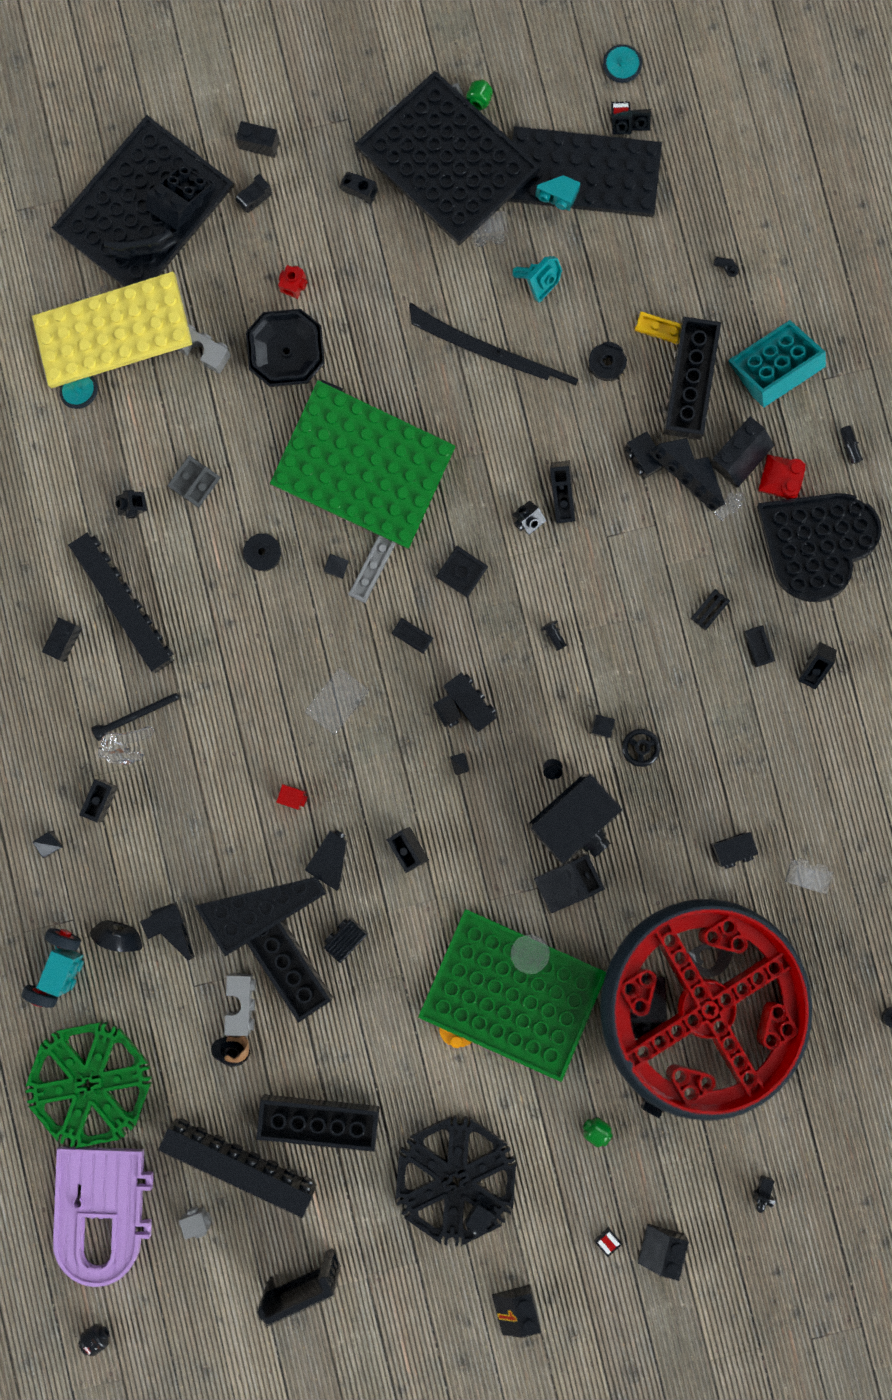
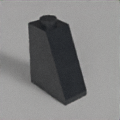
M337 829L335 832L329 831L305 871L314 877L317 876L320 881L336 891L341 887L348 841L344 838L346 835Z

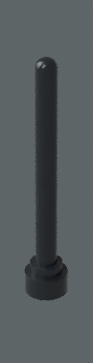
M178 693L171 694L107 725H95L91 727L97 741L106 738L108 732L175 702L180 696Z

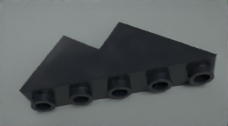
M687 438L660 443L649 450V453L711 511L725 505L709 457L694 459Z

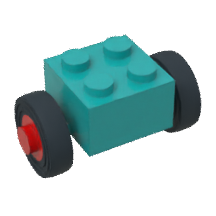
M49 928L44 939L50 944L55 945V950L51 951L38 985H26L21 997L34 1006L53 1008L59 996L73 990L77 979H74L76 973L80 972L84 961H82L84 955L73 951L78 950L81 939L65 929Z

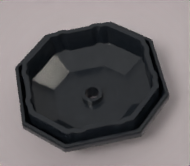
M302 309L263 312L246 331L249 371L269 387L308 384L325 364L322 326ZM289 349L290 353L284 354V350Z

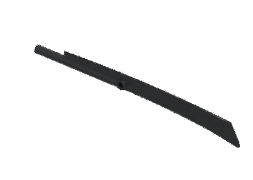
M413 303L409 304L411 324L434 336L492 361L547 381L549 376H552L575 386L578 383L579 379L479 340L440 321Z

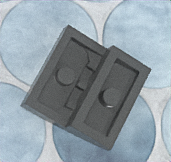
M189 455L167 486L200 508L221 477Z

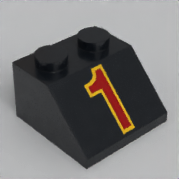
M530 1284L492 1294L502 1335L524 1338L541 1333Z

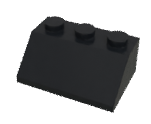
M749 416L711 460V465L738 488L775 445L766 429Z

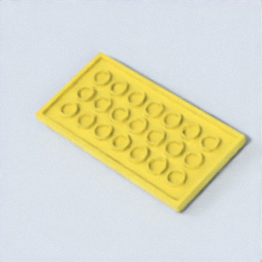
M174 272L32 316L47 383L50 388L193 345Z

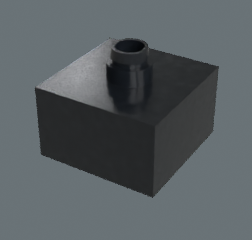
M591 773L582 774L526 826L559 862L564 864L581 848L585 852L590 851L593 857L602 853L610 845L609 840L605 838L606 833L602 829L623 809Z

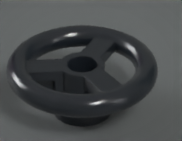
M635 729L624 738L622 752L630 764L645 767L654 763L658 758L660 742L653 732L647 729ZM643 734L650 737L651 740L636 741L632 737ZM628 743L634 746L638 754L637 760L630 756ZM640 744L645 746L644 751L639 750ZM654 745L653 755L644 761V755L648 754L651 746Z

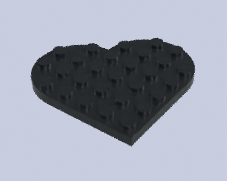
M833 493L763 502L757 505L774 576L784 591L803 601L823 602L835 598L842 593L851 579L853 562L860 561L870 555L881 537L882 527L878 514L870 504L863 503L854 495Z

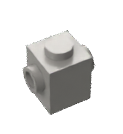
M198 1206L187 1210V1213L183 1214L179 1219L185 1240L194 1236L195 1238H200L206 1235L212 1223L210 1213L206 1212L205 1207L198 1209Z

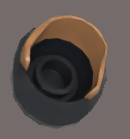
M228 1036L217 1039L212 1044L211 1054L216 1060L231 1068L240 1066L248 1060L250 1055L248 1039L245 1036Z

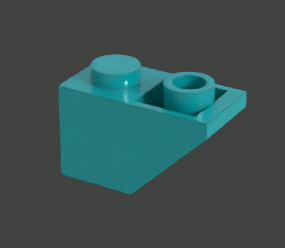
M563 175L538 184L535 196L542 202L554 204L558 209L570 211L579 192L580 182Z

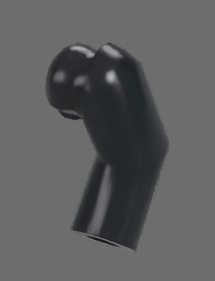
M715 257L714 266L723 267L729 277L737 276L739 269L733 259Z

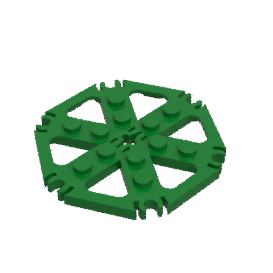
M102 1021L59 1029L51 1034L54 1038L53 1043L45 1039L44 1043H41L25 1086H33L27 1089L25 1093H33L34 1098L27 1100V1103L32 1104L36 1102L35 1105H29L28 1107L57 1142L60 1140L61 1144L65 1142L66 1138L71 1139L70 1147H73L77 1142L76 1148L120 1140L126 1135V1132L123 1130L124 1127H128L131 1131L138 1123L152 1082L145 1083L152 1076H145L143 1074L144 1070L150 1069V1066L145 1065L142 1067L141 1065L148 1064L149 1062L121 1028L118 1029L116 1035L114 1033L117 1031V1026H113L111 1032L107 1031V1022L102 1024L101 1030L100 1024ZM91 1032L95 1035L85 1063L70 1045L69 1038L72 1035ZM122 1043L133 1056V1065L105 1071L114 1044ZM51 1056L68 1078L48 1082L41 1081L39 1075L46 1057ZM87 1079H89V1082L95 1083L90 1089L88 1086H81L87 1082ZM137 1086L140 1093L134 1110L131 1112L125 1111L109 1092ZM73 1098L64 1124H56L46 1112L45 1104ZM92 1107L110 1127L109 1132L91 1136L85 1134L84 1127Z

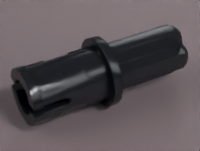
M851 426L841 428L840 432L845 444L844 449H847L851 464L863 461L858 448L859 442H856Z

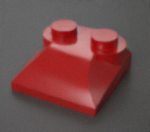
M767 455L758 491L785 499L797 498L805 474L806 463L800 459L791 460Z

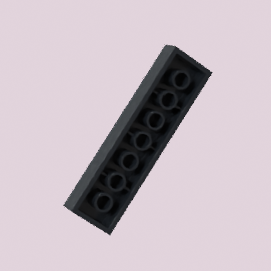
M176 1118L168 1127L158 1151L303 1219L317 1185L311 1178L305 1176L302 1178L296 1175V1172L292 1169H283L275 1161H266L260 1158L261 1156L258 1153L252 1151L249 1153L243 1150V1147L239 1144H230L219 1135L213 1136L202 1127L196 1128L190 1125V1122L185 1119Z

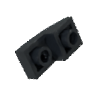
M651 109L631 110L613 115L612 135H631V131H650Z

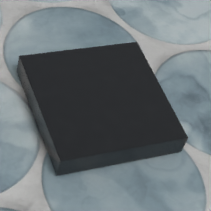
M456 546L436 575V578L468 598L488 569V566L459 546Z

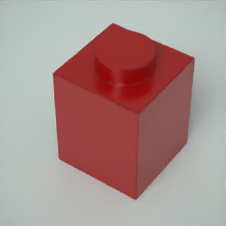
M282 784L276 803L300 810L301 807H305L308 796H305L306 791Z

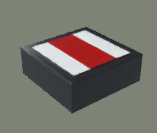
M630 101L611 102V123H613L614 114L630 111Z
M609 1227L594 1240L607 1257L622 1245L620 1239Z

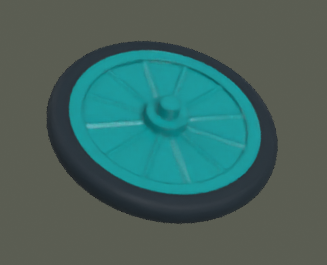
M625 44L610 48L603 59L605 74L611 80L618 83H627L634 80L642 68V59L639 52L632 46Z
M93 376L61 385L60 398L67 407L73 409H81L88 406L97 396V381Z

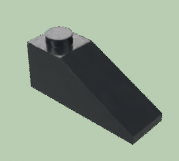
M570 460L551 462L550 473L556 524L575 522Z
M450 694L433 703V708L444 727L449 726L451 728L460 723L458 719L461 718V715Z
M177 902L152 910L150 917L176 905ZM184 923L161 933L187 960L195 957Z

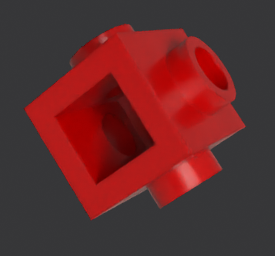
M287 265L285 270H282L279 275L280 282L278 287L280 292L298 299L301 290L304 291L307 286L303 269L298 266L291 267Z

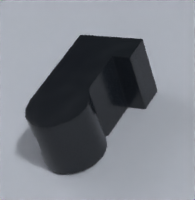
M351 172L345 173L339 185L342 191L363 199L369 205H372L378 192L375 181Z
M258 174L254 177V181L236 196L235 201L246 213H249L273 193L270 185Z

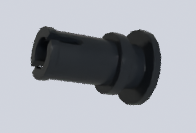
M557 620L551 621L541 628V631L545 630L547 632L546 636H549L556 651L567 646L559 632L560 628L555 625L558 622Z

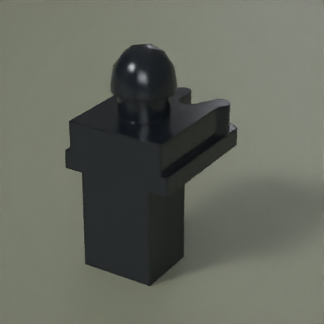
M762 1175L757 1190L753 1191V1198L758 1203L756 1204V1210L759 1213L765 1211L766 1205L773 1208L776 1202L771 1195L775 1181Z

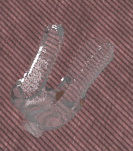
M147 726L122 734L108 733L101 739L102 747L98 749V757L105 758L109 763L117 765H128L135 761H141L145 755L143 749L139 746L127 747L126 744L150 738L155 730L151 726Z

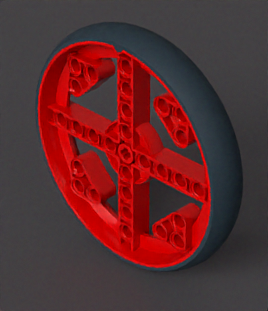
M716 899L689 900L667 906L645 918L625 937L616 950L607 969L602 987L600 1002L602 1031L614 1064L622 1077L638 1095L655 1107L675 1116L703 1121L722 1120L745 1114L771 1099L789 1081L796 1071L809 1041L812 1025V997L807 974L798 954L775 925L751 909L736 903ZM725 922H728L729 928L724 931L723 925ZM702 928L698 933L701 943L735 953H743L748 947V940L765 958L724 984L713 979H702L677 934L690 929ZM709 932H712L713 938L711 941H708L707 935ZM667 935H669L671 938V941L668 945H666L664 942L665 937ZM735 939H738V946L734 948L733 942ZM659 946L683 988L678 1000V1013L635 1040L631 1028L630 1012L638 1016H644L648 1013L656 984L655 974L648 969L641 968V966L655 948ZM679 952L681 955L680 960L675 962L674 956ZM771 963H773L774 968H773V970L770 972V971H769V965H770ZM689 969L690 976L688 979H685L684 973ZM644 973H647L648 979L642 983L641 977ZM757 973L758 978L753 982V975ZM777 978L781 990L782 1005L769 1001L763 1006L756 1037L757 1042L761 1046L770 1049L771 1052L755 1071L731 1030L736 1017V1004ZM630 983L631 991L625 993V986ZM741 983L742 989L740 992H737V985ZM699 987L700 993L695 996L694 990ZM723 994H725L726 999L723 1003H721L720 998ZM641 1001V1008L636 1011L635 1004ZM776 1007L777 1013L773 1016L772 1011ZM693 1014V1022L688 1024V1017ZM719 1021V1028L714 1030V1024ZM786 1024V1025H787V1029H786V1031L783 1033V1032H782V1028H783V1026ZM677 1025V1032L672 1034V1027ZM689 1034L703 1039L711 1038L737 1083L714 1090L716 1081L713 1076L704 1071L678 1064H672L667 1068V1079H665L647 1061ZM771 1035L770 1042L766 1043L767 1036ZM660 1036V1043L655 1045V1038ZM729 1039V1045L724 1048V1041ZM644 1046V1053L639 1056L638 1050ZM739 1056L738 1063L734 1065V1058ZM680 1070V1077L675 1079V1073ZM748 1073L749 1078L744 1082V1075ZM706 1077V1084L701 1086V1080ZM690 1088V1094L685 1097V1090Z

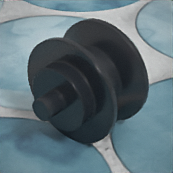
M549 759L544 763L543 774L546 778L555 780L562 776L563 765L559 760Z

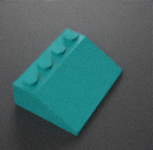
M789 320L729 359L728 363L751 396L764 408L825 368L826 351Z

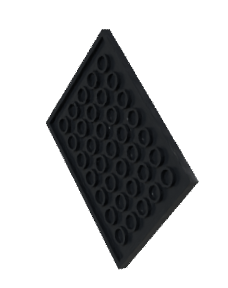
M436 71L432 72L354 144L355 148L459 246L540 171V166Z
M146 115L51 228L125 287L159 276L234 187V183L150 116ZM184 164L212 183L213 186L189 220L176 230L146 210L147 192L178 166ZM167 229L170 230L173 235L172 237L177 243L164 253L131 257L130 259H121L117 256L109 255V248L104 247L105 240L127 242L150 238L163 233Z

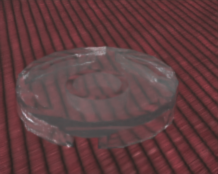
M532 934L523 935L513 943L510 952L514 966L526 974H535L543 970L548 964L550 957L546 942Z

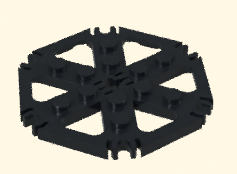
M454 1115L453 1124L450 1123L451 1116L410 1135L412 1139H407L406 1142L411 1145V1148L407 1150L402 1147L401 1152L404 1155L399 1152L396 1200L398 1199L397 1206L401 1204L406 1205V1208L401 1210L404 1219L441 1245L442 1237L444 1236L445 1245H448L449 1238H454L455 1246H458L459 1238L461 1237L462 1246L481 1237L480 1234L474 1235L463 1228L464 1200L474 1205L476 1200L479 1199L494 1209L495 1216L484 1235L501 1227L502 1223L506 1222L501 1213L507 1212L511 1214V1209L508 1206L513 1209L516 1161L514 1162V1155L511 1157L505 1156L511 1150L510 1146H507V1142L471 1117L468 1126L467 1116H464V1122L459 1124L457 1123V1116ZM442 1129L449 1132L448 1161L426 1147L424 1139ZM472 1132L479 1133L493 1143L492 1151L467 1163L469 1135ZM413 1163L434 1179L415 1189H407L405 1187L407 1164ZM504 1170L507 1173L506 1193L504 1196L498 1197L478 1183ZM453 1176H456V1178H461L459 1180V1185H456V1183H450L453 1181ZM445 1198L443 1224L441 1227H433L418 1215V1211Z

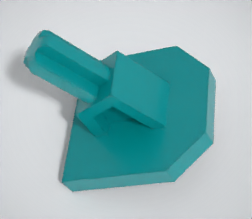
M555 256L544 257L539 264H531L530 268H513V277L527 279L535 301L538 303L558 284L562 273L559 260Z

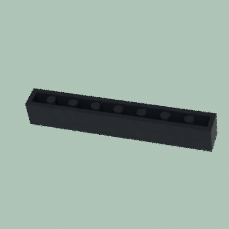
M88 532L68 544V546L151 672L157 673L175 661L172 657L174 655L173 651L161 641L164 639L158 629L154 630L151 625L153 623L152 619L147 613L144 615L141 610L143 606L137 598L134 599L130 594L132 589L128 583L122 582L120 578L122 576L121 572L116 566L113 567L110 561L112 559L106 551L103 552L99 547L101 545L96 535L92 536Z

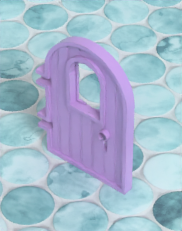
M66 1146L57 1148L53 1249L60 1268L75 1282L85 1286L101 1287L118 1281L135 1263L140 1251L141 1239L150 1238L152 1219L142 1220L143 1191H151L153 1188V1171L144 1172V1149L76 1148ZM138 1179H145V1184H138ZM79 1184L81 1185V1198L79 1199L80 1202H81V1204L78 1203V1200H77L78 1197H79V1196H78ZM85 1218H112V1252L110 1259L105 1264L94 1265L85 1257ZM136 1227H144L143 1232H136Z

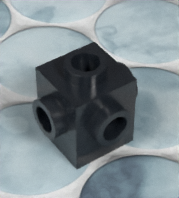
M125 490L123 494L116 496L115 505L119 516L133 519L147 511L144 492Z
M530 500L512 514L515 519L514 525L520 532H526L528 535L546 522L539 507Z

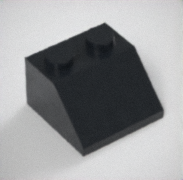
M647 1224L638 1264L659 1276L680 1281L689 1240L684 1233Z

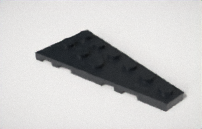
M316 876L195 905V908L223 955L227 956L327 894Z

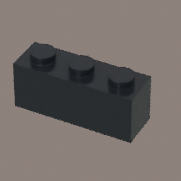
M461 672L446 683L443 688L451 695L453 701L475 730L479 732L496 719L495 714L497 712L491 704L487 706L483 701L485 698L483 693L479 689L475 690L471 684L474 682L468 674L463 675Z

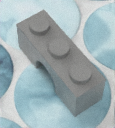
M188 323L193 345L177 350L188 356L193 348H204V354L200 359L202 364L220 375L231 357L228 347L220 341L218 343L212 341V337L204 332L202 334L195 331L196 328Z
M230 973L227 975L226 996L237 997L241 1002V1009L238 1012H228L225 1015L224 1035L248 1036L251 1030H254L255 1020L251 1018L252 1011L255 1010V999H252V991L256 989V979H253V974Z

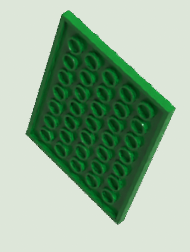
M317 380L270 481V485L409 550L456 446Z
M465 909L418 1018L562 1083L603 985L606 972Z

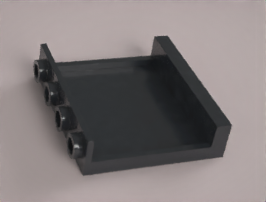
M331 1248L325 1252L322 1267L279 1287L275 1286L272 1277L268 1278L257 1309L258 1318L264 1322L265 1327L334 1296L341 1268L334 1249Z

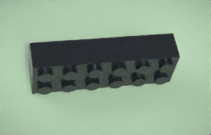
M683 317L679 329L663 430L664 435L701 440L703 437L721 322Z
M284 921L247 943L298 1023L333 999L332 994Z
M264 1094L260 1100L256 1140L375 1152L380 1106Z

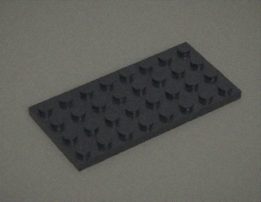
M514 126L512 141L540 166V171L507 202L556 207L550 202L545 203L535 196L538 184L564 175L580 182L579 192L571 209L654 217L662 142Z

